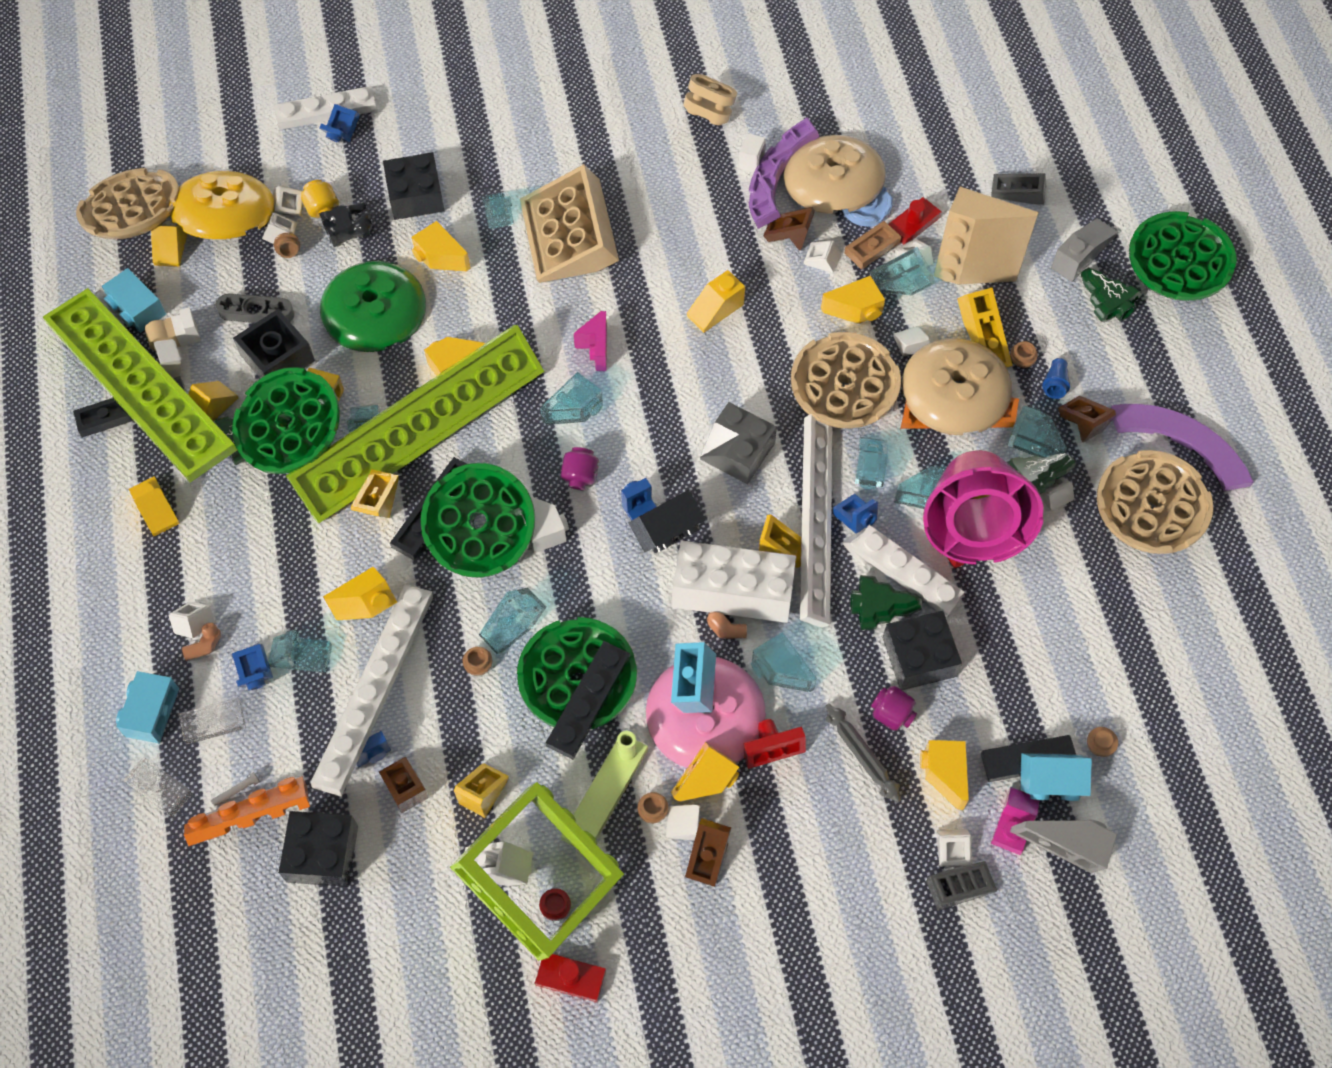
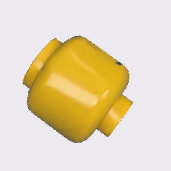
M317 179L308 182L303 187L301 200L311 217L320 218L319 213L330 211L334 207L339 206V200L328 182Z

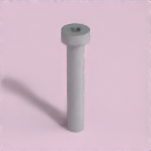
M252 772L249 774L250 777L213 798L211 802L214 807L253 783L255 785L258 784L260 781L257 775Z

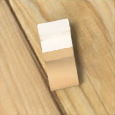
M189 307L179 310L180 315L165 320H154L145 326L149 347L152 350L156 351L154 346L156 341L174 339L177 347L201 341L197 323Z

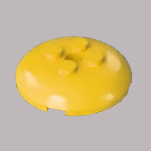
M235 171L206 172L186 180L179 186L176 201L172 203L174 207L170 218L174 224L177 223L182 226L184 232L205 239L237 238L245 236L246 230L254 227L260 229L269 222L274 212V197L264 183L250 175Z

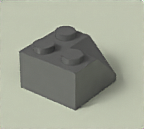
M728 402L714 422L700 455V460L748 484L774 446L777 426Z

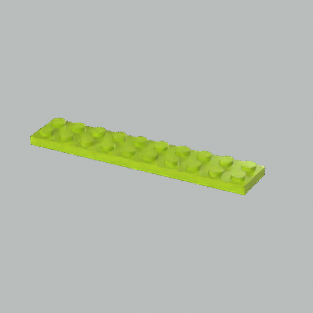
M88 288L43 316L44 321L190 483L237 451L234 443Z
M513 325L331 445L317 460L290 472L286 477L315 521L321 523L355 500L372 469L391 474L395 473L545 371L519 326Z

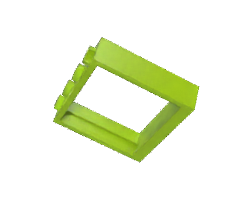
M536 782L526 788L450 868L529 952L540 961L549 958L624 873L618 868L619 864L616 859L609 854H605L597 846L596 838L588 831H583L575 822L574 815L568 809L562 808L554 800L553 793L546 786ZM531 801L604 877L550 938L532 922L475 861V858Z

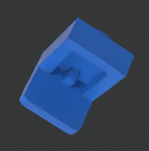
M334 104L327 125L320 124L319 129L326 133V138L334 142L340 143L341 139L350 142L360 114L357 111Z
M647 478L640 481H632L621 490L622 507L631 521L657 507L652 500V486Z
M854 493L833 507V515L857 534L877 521L878 502L875 499H871L866 503Z
M257 644L232 653L239 680L236 681L238 687H247L248 691L266 686L265 681L273 678L263 644Z
M382 731L368 738L357 762L358 768L369 762L376 763L382 760L386 753L391 751Z

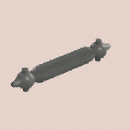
M828 703L826 705L828 713L826 721L837 726V731L872 780L881 786V796L899 803L901 801L899 783L889 780L886 769L854 726L845 720L846 712Z

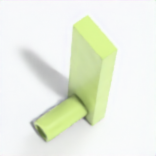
M623 731L618 735L616 743L574 813L575 822L583 831L591 833L596 840L648 751V746L637 741L635 735L630 731ZM562 834L561 840L573 846V844Z

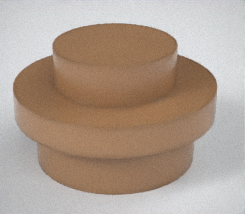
M292 233L279 234L273 243L276 253L283 258H292L300 250L299 238Z
M1026 341L1014 345L1010 352L1011 361L1016 366L1022 368L1034 365L1038 356L1035 346Z
M472 647L463 656V666L471 675H483L492 667L491 653L483 647Z
M1097 727L1089 733L1087 745L1094 755L1108 757L1117 750L1118 738L1111 729Z
M647 793L638 802V814L647 823H659L668 814V802L659 793Z

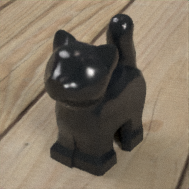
M364 202L347 206L339 205L330 211L319 213L327 235L329 234L333 247H337L340 242L350 240L355 236L361 238L370 237L374 229L371 214L365 213L355 221L352 218V214L361 213L366 209Z

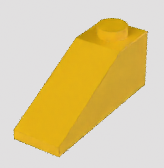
M993 288L969 293L957 298L963 323L971 341L979 343L994 352L1006 368L1013 366Z

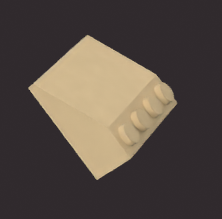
M584 164L520 198L535 274L539 283L598 272L619 261L600 179Z
M959 187L949 210L934 277L955 284L1016 281L1039 212Z

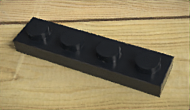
M181 376L173 378L186 392ZM114 398L73 411L77 429L82 438L134 421Z
M453 457L434 484L452 472L453 469L466 465V463ZM430 489L390 541L392 549L414 561L426 546L421 530V512Z
M603 641L545 742L546 747L574 760L629 662L630 653Z

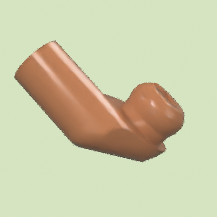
M709 612L707 617L708 625L719 638H747L746 624H731L724 614Z
M206 623L203 625V635L200 641L182 647L186 661L213 652L221 638V631L217 628L216 624Z

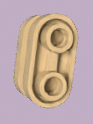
M692 75L688 86L691 92H688L685 96L684 107L690 114L704 117L714 125L728 123L732 113L729 106L734 105L737 91L706 75Z

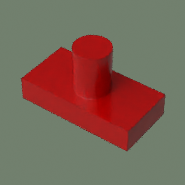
M922 197L919 200H913L909 208L888 225L901 236L900 242L904 245L915 239L940 219L942 211Z
M772 719L763 720L758 724L760 739L743 743L744 760L748 769L806 752V736L802 726L778 733Z
M552 954L549 958L541 960L535 986L598 1003L606 968Z

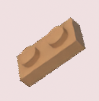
M882 221L847 245L844 254L862 270L897 246L901 241V236L885 221Z

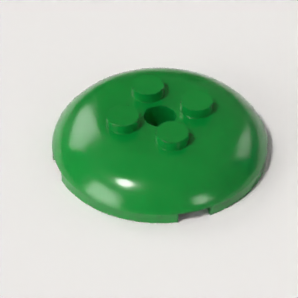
M1169 211L1151 216L1135 230L1129 244V258L1135 274L1149 289L1170 299L1196 301L1215 295L1229 283L1233 276L1237 261L1233 243L1228 235L1212 221L1206 218L1202 221L1188 216L1189 212Z
M367 261L344 269L329 282L320 302L321 320L330 337L340 345L360 352L386 350L385 347L397 342H400V344L405 342L420 327L426 312L424 290L417 278L405 268L386 261Z
M284 368L260 378L246 391L247 397L240 409L236 408L232 433L238 452L254 468L272 474L290 473L317 460L333 442L340 421L339 402L331 385L319 374L306 371L304 368Z
M471 463L453 469L452 472L444 476L440 481H437L430 489L421 512L423 539L437 562L453 573L471 578L490 577L512 567L528 549L535 529L534 505L525 486L509 471L487 463ZM484 514L487 522L483 527L476 529L474 526L475 518L478 515Z
M577 617L578 620L555 621L534 634L520 655L517 666V680L521 697L534 716L547 725L555 727L581 681H572L570 677L575 673L585 674L601 644L605 641L630 653V660L591 729L600 727L618 716L632 698L637 682V666L632 648L616 629L599 620Z

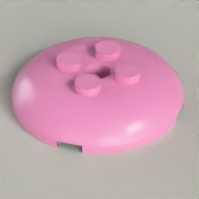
M716 657L713 711L709 714L683 713L671 703L674 665L665 670L652 686L646 704L647 727L657 748L671 761L685 768H688L705 742L736 763L744 759L743 743L760 739L758 724L765 720L766 716L764 699L755 680L740 666Z

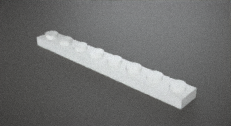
M810 414L804 418L800 620L824 628L830 625L832 426L819 422Z
M404 585L311 780L312 788L342 796L433 599L432 591Z

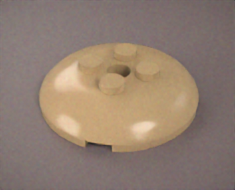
M827 135L810 141L792 155L784 169V181L787 192L798 204L805 208L813 207L816 212L833 214V210L848 209V212H851L872 202L884 186L886 172L881 156L869 144L850 136Z
M146 168L124 171L110 176L93 186L89 190L90 196L86 200H80L78 203L76 217L85 231L100 238L127 239L139 236L159 226L170 216L174 207L172 203L176 201L179 186L176 179L164 170L159 169L157 173L148 172Z
M835 332L828 334V337L820 340H812L802 348L792 366L791 387L797 402L808 415L812 414L816 420L828 426L852 429L870 425L884 417L892 409L900 392L901 375L898 365H895L889 356L890 352L876 340L852 332Z
M949 338L925 345L909 359L902 377V390L907 401V407L920 422L941 433L963 435L966 432L985 431L1004 416L1012 397V382L1006 366L990 349L970 340Z
M1154 450L1138 451L1137 454L1126 457L1121 456L1116 459L1103 473L1097 489L1099 513L1110 532L1126 545L1153 554L1178 552L1196 543L1206 532L1211 522L1213 500L1211 492L1207 491L1201 481L1202 476L1194 467L1172 454ZM1149 503L1154 504L1156 507L1151 509Z

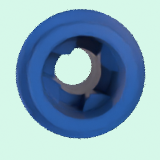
M1056 358L1051 362V367L1042 384L1045 394L1053 399L1063 398L1070 390L1068 363L1062 358Z

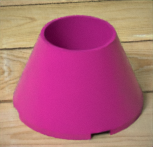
M982 450L963 453L950 462L929 496L923 512L925 533L932 546L952 560L975 565L976 561L993 560L996 563L1019 554L1035 540L1044 521L1043 502L1036 487L998 455ZM979 495H990L980 499H970Z

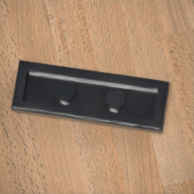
M1070 735L982 750L981 752L988 782L1021 777L1022 753L1076 755Z

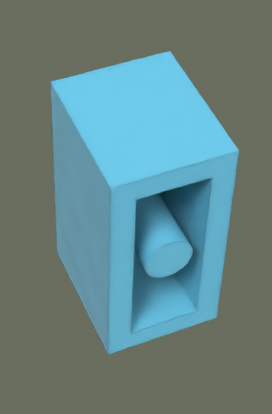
M128 268L102 285L106 294L104 298L106 304L113 311L118 310L125 324L128 327L133 325L140 333L145 330V326L149 322L159 320L166 315L160 300Z
M705 642L675 644L671 703L683 713L712 712L716 653Z
M137 671L134 680L128 684L127 699L124 707L118 711L116 727L127 738L160 744L179 687L171 677Z
M1022 753L1020 790L1030 794V798L1035 800H1049L1050 795H1061V800L1079 801L1080 796H1091L1092 758L1083 755Z

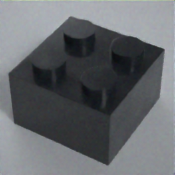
M433 152L383 160L394 220L445 211Z
M276 309L233 337L240 356L259 378L284 368H305L315 361L308 341L279 309Z
M688 489L628 522L644 553L649 550L657 553L675 544L674 537L677 536L681 540L699 531L700 527L698 524L706 519Z
M944 611L886 624L882 638L901 690L957 677L962 661Z
M290 811L278 872L286 883L349 887L358 825L353 816Z

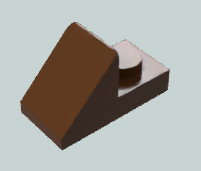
M811 207L780 214L781 217L767 224L763 236L768 242L789 238L798 250H801L815 213L814 208Z
M1080 395L1058 407L1061 418L1078 425L1080 438L1083 443L1103 432L1116 416L1114 409Z
M406 757L379 771L401 813L428 799L422 782Z
M701 818L689 859L686 878L715 887L728 848V839L732 827Z

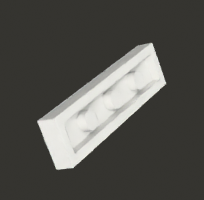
M372 86L274 104L279 130L328 121L334 104L357 111L359 114L375 112L377 107Z
M870 525L851 549L908 591L922 598V601L937 611H944L945 617L950 614L964 594L963 590Z

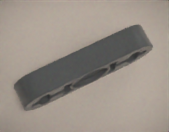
M228 293L220 296L216 301V308L220 317L227 321L256 323L276 309L280 311L285 309L282 313L290 322L294 318L291 302L285 298ZM254 305L262 306L261 311L252 314L248 312Z

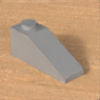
M1098 218L1074 232L1057 249L1051 269L1073 282L1118 235V231Z
M1096 820L1025 821L1012 826L1010 830L1011 833L1090 873L1107 869L1117 836L1116 833L1106 829L1107 826L1104 823Z

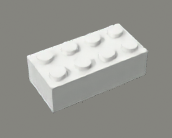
M681 541L672 588V608L710 613L720 612L725 615L788 623L796 556Z

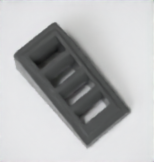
M1045 173L994 174L991 197L1044 205L1046 194ZM1001 183L1006 184L1005 189H1001ZM1012 185H1016V189H1011Z
M985 861L930 875L926 880L937 911L997 892ZM980 871L986 887L980 888L975 872ZM964 876H969L974 890L969 891ZM953 879H958L963 893L958 894ZM942 883H947L952 896H946Z

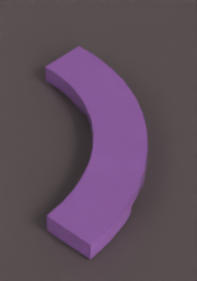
M808 117L782 135L783 139L775 147L771 146L761 158L759 166L754 171L749 186V209L758 229L781 217L776 206V188L779 178L792 155L805 144L820 137Z
M1111 405L1110 408L1116 411L1113 422L1117 433H1159L1171 437L1170 440L1183 445L1191 451L1195 450L1206 460L1205 463L1217 477L1223 491L1251 487L1253 484L1248 469L1232 447L1218 434L1197 420L1182 413L1154 405Z

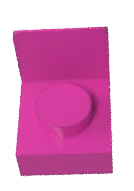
M600 311L574 333L575 348L590 349V361H595L596 371H606V311Z
M1010 787L990 844L1021 855L1026 840L1011 833V827L1025 821H1034L1038 814L1040 800L1031 799L1030 794Z

